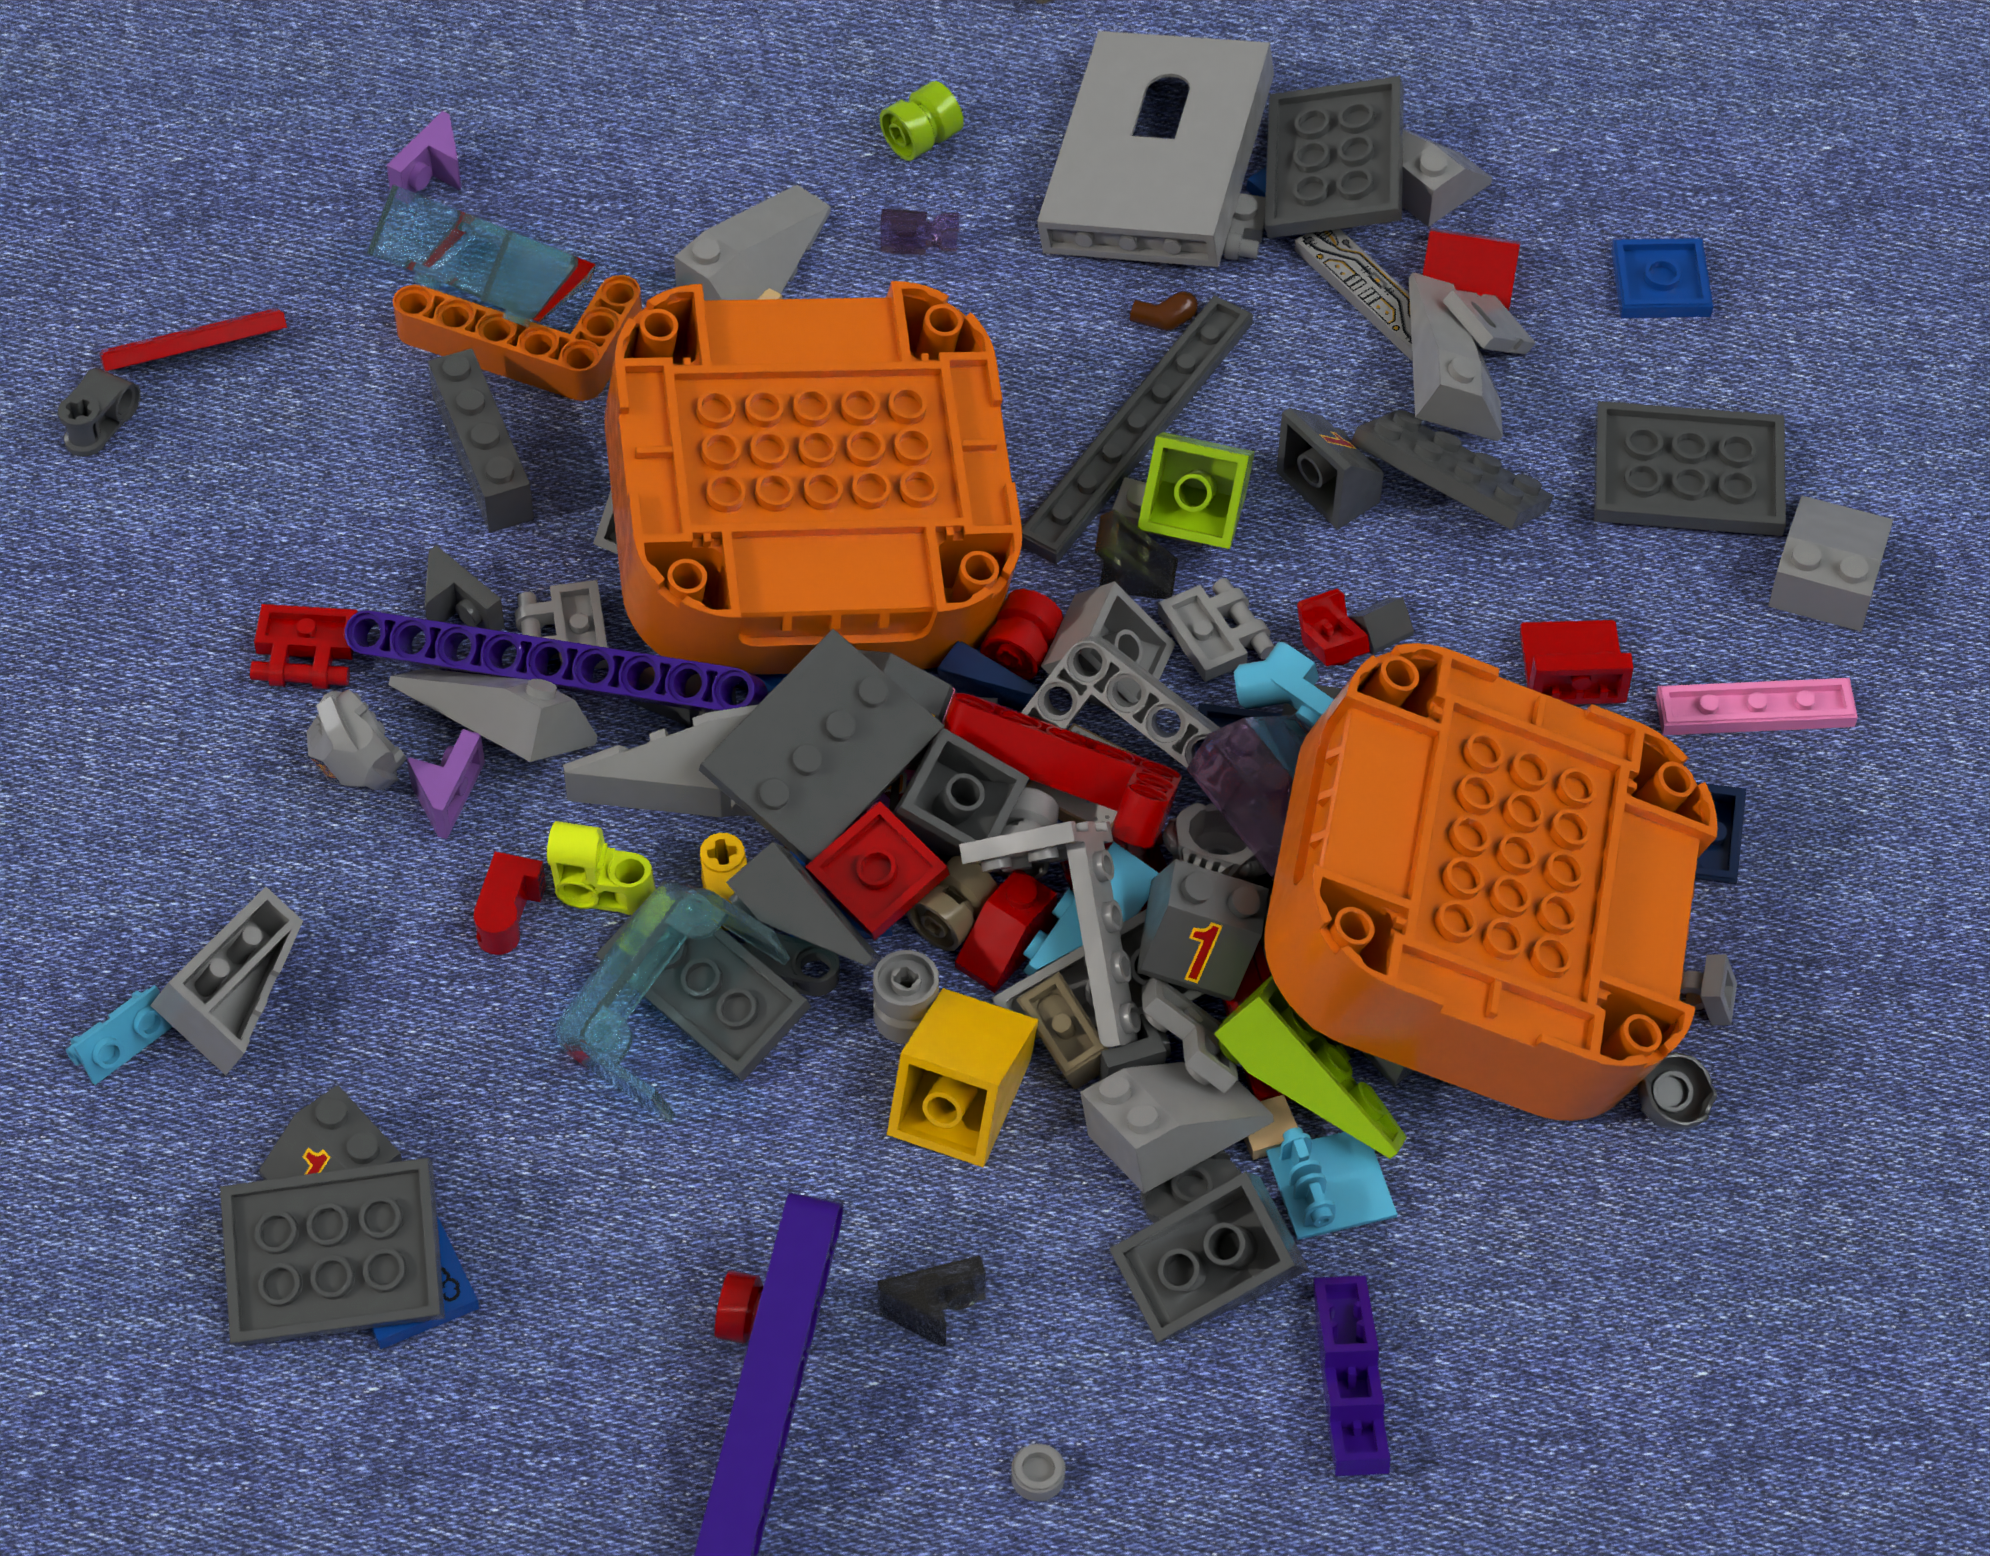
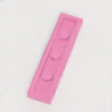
M1850 678L1658 686L1655 695L1662 735L1855 727L1858 718Z

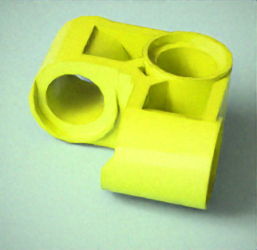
M559 821L553 823L547 844V862L551 866L555 894L563 903L579 909L593 908L632 915L656 890L653 870L649 860L637 853L608 848V844L604 841L602 828Z

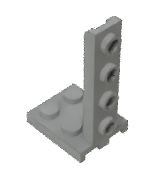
M1068 821L959 844L962 864H981L982 872L999 870L1011 872L1033 867L1032 863L1048 861L1049 863L1068 860L1099 1040L1105 1047H1117L1138 1041L1137 1032L1140 1031L1141 1027L1140 1013L1136 1004L1131 1000L1128 982L1132 977V967L1127 953L1122 949L1120 930L1123 927V915L1118 902L1113 897L1111 880L1114 877V864L1110 853L1105 850L1104 843L1113 842L1110 822L1095 824V821H1085L1075 824V821Z

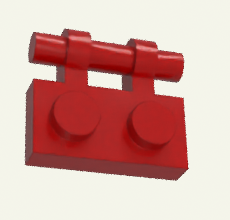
M261 604L254 646L256 654L271 655L270 662H251L250 679L268 681L269 686L285 687L287 682L312 684L313 689L327 690L330 688V685L348 686L350 668L332 666L333 659H353L354 651L346 642L345 627L348 620L358 613V610ZM290 656L314 657L313 665L289 663Z

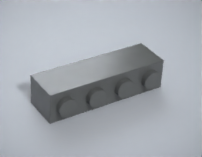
M473 349L429 360L428 368L434 402L489 533L534 520L529 480Z

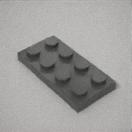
M1393 411L1356 428L1351 444L1510 530L1546 513L1554 497L1553 494L1541 489L1542 484L1535 478L1524 474L1515 475L1501 467L1502 463L1497 458L1486 453H1474L1461 446L1462 442L1456 436L1443 431L1435 432L1421 425L1422 420L1415 418V414L1408 411Z
M663 881L595 954L605 966L741 1082L748 1077L812 1007L806 998L666 881Z

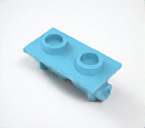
M155 985L142 993L135 991L132 993L131 999L108 1015L109 1019L104 1023L98 1022L81 1036H74L70 1040L72 1045L66 1049L67 1055L77 1066L82 1063L94 1085L98 1084L173 1027L150 1006L160 994Z

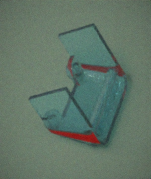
M392 185L367 254L416 272L413 281L438 291L441 283H445L475 295L484 302L503 308L505 311L502 318L525 327H529L531 319L538 322L543 321L591 283L597 268V264L396 185Z
M680 883L662 885L649 896L562 1013L556 1024L555 1032L558 1044L570 1057L669 1123L676 1114L659 1092L619 1065L628 1054L632 1045L633 1034L626 1020L687 937L691 939H705L712 936L721 926H724L784 966L790 959L789 954L774 930L713 891Z

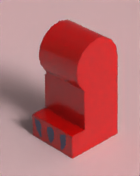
M494 852L473 915L477 929L476 939L479 947L485 952L492 955H502L509 953L518 945L521 934L519 921L527 900L541 902L546 888L543 861Z

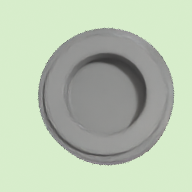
M1031 1444L1022 1448L1016 1453L1011 1464V1482L1014 1489L1023 1498L1031 1501H1046L1055 1497L1062 1490L1065 1483L1066 1467L1064 1459L1056 1449L1045 1444Z

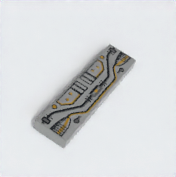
M1341 229L1306 233L1296 239L1295 251L1412 361L1409 293Z

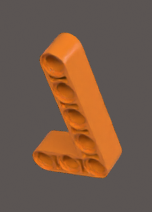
M626 275L611 276L600 285L571 334L421 285H408L399 289L394 294L392 300L397 334L400 340L407 345L440 356L472 348L482 370L578 401L591 400L603 391L612 374L615 350L620 332L629 317L633 319L642 311L640 285L634 278Z

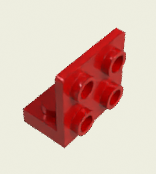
M1614 620L1524 622L1520 625L1519 632L1527 688L1571 705L1627 702L1634 669L1631 653L1620 652L1617 626Z

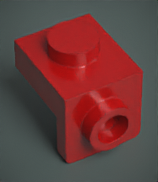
M1333 589L1297 603L1302 643L1326 667L1347 664L1354 657L1370 652L1368 635L1347 616L1345 596L1342 591Z

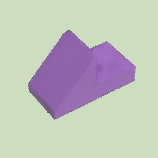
M444 111L438 114L387 164L391 196L406 203L418 190H422L428 185L432 176L456 189H461L459 164L450 114Z
M465 729L462 730L455 745L446 748L441 766L414 758L407 759L411 786L437 836L444 839L448 838L485 764L481 735Z

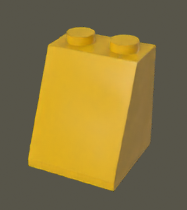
M942 988L900 1054L887 1135L984 1167L1030 1064L1039 1019Z

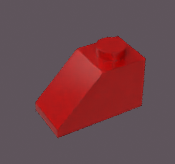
M1022 870L1014 871L986 900L955 960V968L995 994L1028 958L1023 953L1038 931L1041 929L1046 934H1049L1055 926L1057 917L1052 914V911L1057 905V893Z

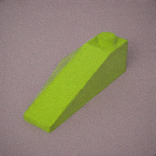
M1272 975L1240 1004L1214 1033L1219 1039L1218 1044L1223 1054L1236 1065L1241 1064L1252 1076L1387 1158L1391 1159L1399 1152L1407 1136L1373 1088L1362 1081L1357 1084L1352 1077L1353 1071L1348 1062L1351 1060V1057L1342 1045L1335 1047L1328 1043L1322 1033L1311 1028L1283 997Z

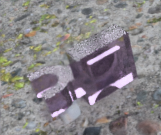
M882 209L880 220L881 253L926 256L927 247H937L940 250L957 252L958 233L954 232H959L960 213H942L936 216L933 221H927V212Z

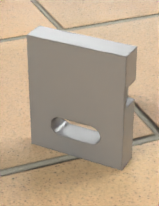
M1452 289L1443 300V303L1483 349L1526 355L1536 344L1494 295L1483 294L1479 296L1474 292Z

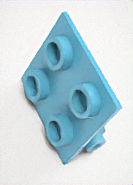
M1291 1128L1284 1132V1141L1280 1147L1266 1150L1297 1240L1397 1217L1398 1214L1374 1149L1348 1133L1342 1132L1311 1139L1310 1135L1303 1133L1301 1128Z

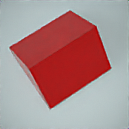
M1431 228L1422 275L1454 284L1456 290L1474 292L1479 296L1483 294L1494 295L1509 311L1521 241Z

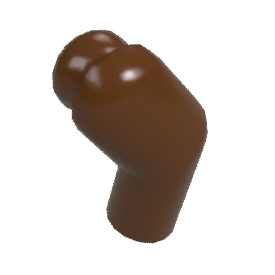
M1184 291L1175 293L1158 305L1136 299L1131 308L1130 321L1164 331H1172L1196 314L1198 302L1192 293Z

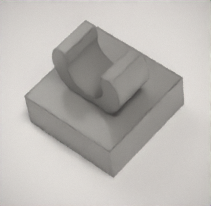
M1727 954L1707 955L1704 973L1686 971L1684 972L1683 983L1681 984L1680 993H1687L1685 1003L1695 1006V1010L1705 1009L1711 1025L1732 1024L1737 981Z

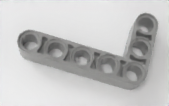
M1088 636L1073 645L1021 712L1067 729L1093 695L1227 800L1244 806L1254 805L1262 799L1269 788L1271 774L1268 766L1260 758L1113 644L1100 636ZM1092 648L1101 655L1102 667L1100 671L1088 672L1082 668L1079 663L1081 649ZM1131 678L1140 685L1141 698L1139 701L1134 703L1127 702L1119 696L1117 687L1120 679ZM1056 686L1063 687L1070 692L1073 699L1070 710L1060 711L1054 708L1049 699L1051 688ZM1166 708L1175 711L1181 721L1179 731L1174 733L1163 731L1156 721L1158 710ZM1201 739L1214 741L1220 750L1219 760L1213 763H1206L1200 760L1195 751L1196 742ZM1242 769L1254 772L1259 780V789L1253 793L1240 791L1234 782L1235 772Z

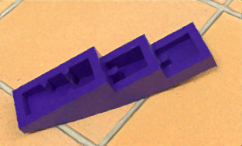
M1366 1275L1313 1278L1320 1364L1335 1476L1390 1474L1391 1458L1384 1424L1385 1403L1378 1368L1379 1347Z

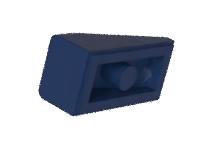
M962 641L956 642L937 669L939 679L955 688V693H964L983 698H997V704L1023 711L1038 691L1037 687Z
M1706 783L1715 805L1718 825L1717 838L1698 858L1695 879L1737 884L1746 788Z

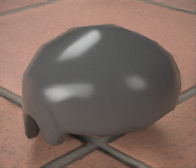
M1679 1052L1669 1053L1637 1087L1642 1112L1654 1125L1671 1131L1692 1129L1709 1119V1112L1717 1098V1092L1712 1085L1709 1071L1694 1056Z

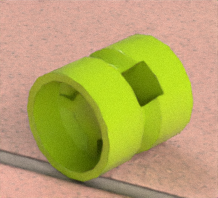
M935 80L912 92L909 96V103L900 99L882 110L880 113V126L887 143L893 151L902 159L911 161L932 149L934 142H944L960 132L964 127L962 110L951 91L945 85Z

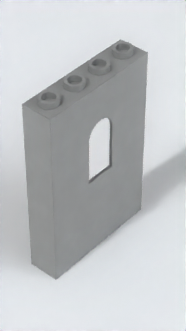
M1098 31L1037 220L1043 253L1219 267L1274 77L1270 42ZM1166 77L1184 80L1190 89L1175 139L1133 136L1148 87L1153 82Z

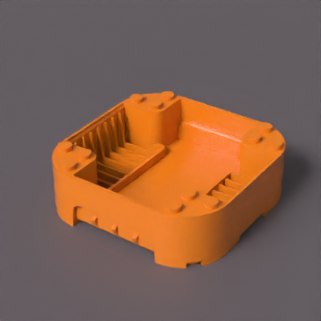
M891 281L886 298L704 300L702 284H690L675 287L653 296L647 300L646 307L633 319L628 318L620 332L616 345L604 424L623 602L633 627L649 647L664 657L735 667L753 675L789 674L832 629L837 631L857 650L890 652L920 669L939 667L957 641H962L975 650L982 644L990 627L996 624L998 612L1004 603L1021 551L1022 524L1015 482H1012L1001 412L1003 399L997 359L990 337L979 320L971 312L967 316L964 315L960 310L948 303L949 295L939 290L905 281Z
M1410 643L1396 645L1391 652L1377 657L1372 655L1353 674L1310 729L1300 747L1264 933L1266 958L1277 987L1289 1005L1311 1028L1349 1047L1544 1118L1576 1121L1593 1118L1607 1112L1617 1105L1678 1046L1688 1032L1694 1017L1695 1006L1681 1002L1679 999L1684 977V960L1689 938L1692 899H1694L1697 860L1717 838V815L1706 782L1697 785L1692 773L1683 765L1689 758L1672 741L1654 729L1591 704L1584 710L1498 677L1500 668L1464 654L1431 644Z

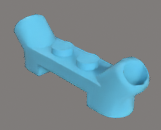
M1283 642L1276 644L1266 660L1239 664L1234 671L1237 698L1239 704L1246 710L1288 703L1298 710L1295 713L1297 718L1306 726L1312 728L1334 700L1314 686L1319 679L1315 662Z

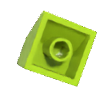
M1166 432L1160 433L1155 438L1137 529L1231 549L1246 498L1255 451Z

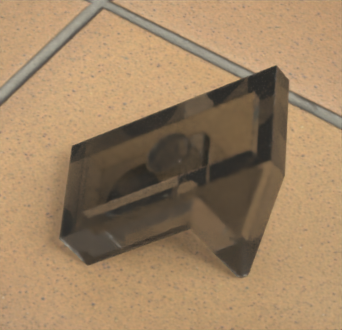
M1113 509L1101 515L1094 552L1104 560L1099 586L1116 582L1131 596L1164 600L1172 597L1178 559L1117 510Z
M980 1255L877 1281V1300L880 1316L942 1347L946 1346V1321L942 1310L948 1308L951 1310L966 1309L977 1301L986 1298V1272Z

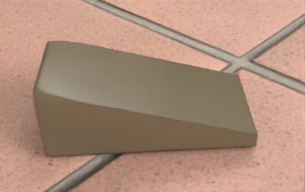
M1060 972L1016 999L1027 1016L1039 1019L1037 1033L1073 1089H1078L1099 1076L1101 1051L1109 1048L1101 1044L1098 1031Z

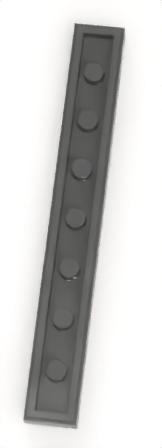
M1216 295L1210 299L1022 527L1021 547L1055 565L1061 560L1122 485L1124 477L1127 478L1154 446L1156 436L1167 430L1252 326V313Z

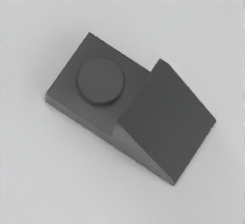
M437 545L431 548L428 555L425 590L427 620L445 622L457 613L467 626L497 631L504 629L501 598Z

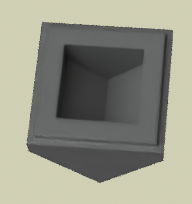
M1403 597L1386 598L1349 616L1368 635L1370 651L1373 654L1414 634Z

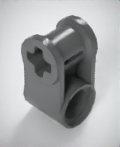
M97 367L88 371L81 383L58 407V418L61 424L66 427L64 444L68 452L84 457L101 451L117 430L131 419L136 412L141 398L139 385Z

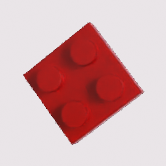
M881 801L805 866L807 872L816 883L874 941L950 875L948 867Z

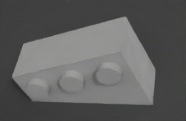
M265 886L167 983L150 1006L226 1076L244 1055L248 1047L251 1034L268 1002L267 998L284 966L303 920Z

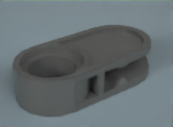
M760 932L753 934L743 944V947L800 994L822 996L834 990L839 983L840 959L838 954L801 938L773 932ZM821 961L826 963L830 970L822 977L811 978L802 972V968L808 962Z

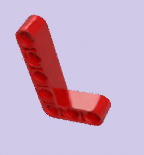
M953 694L943 722L946 730L1028 776L1030 780L1117 811L1111 828L1112 835L1123 842L1137 847L1151 848L1154 846L1167 821L1182 779L1180 773L1163 764L969 694Z

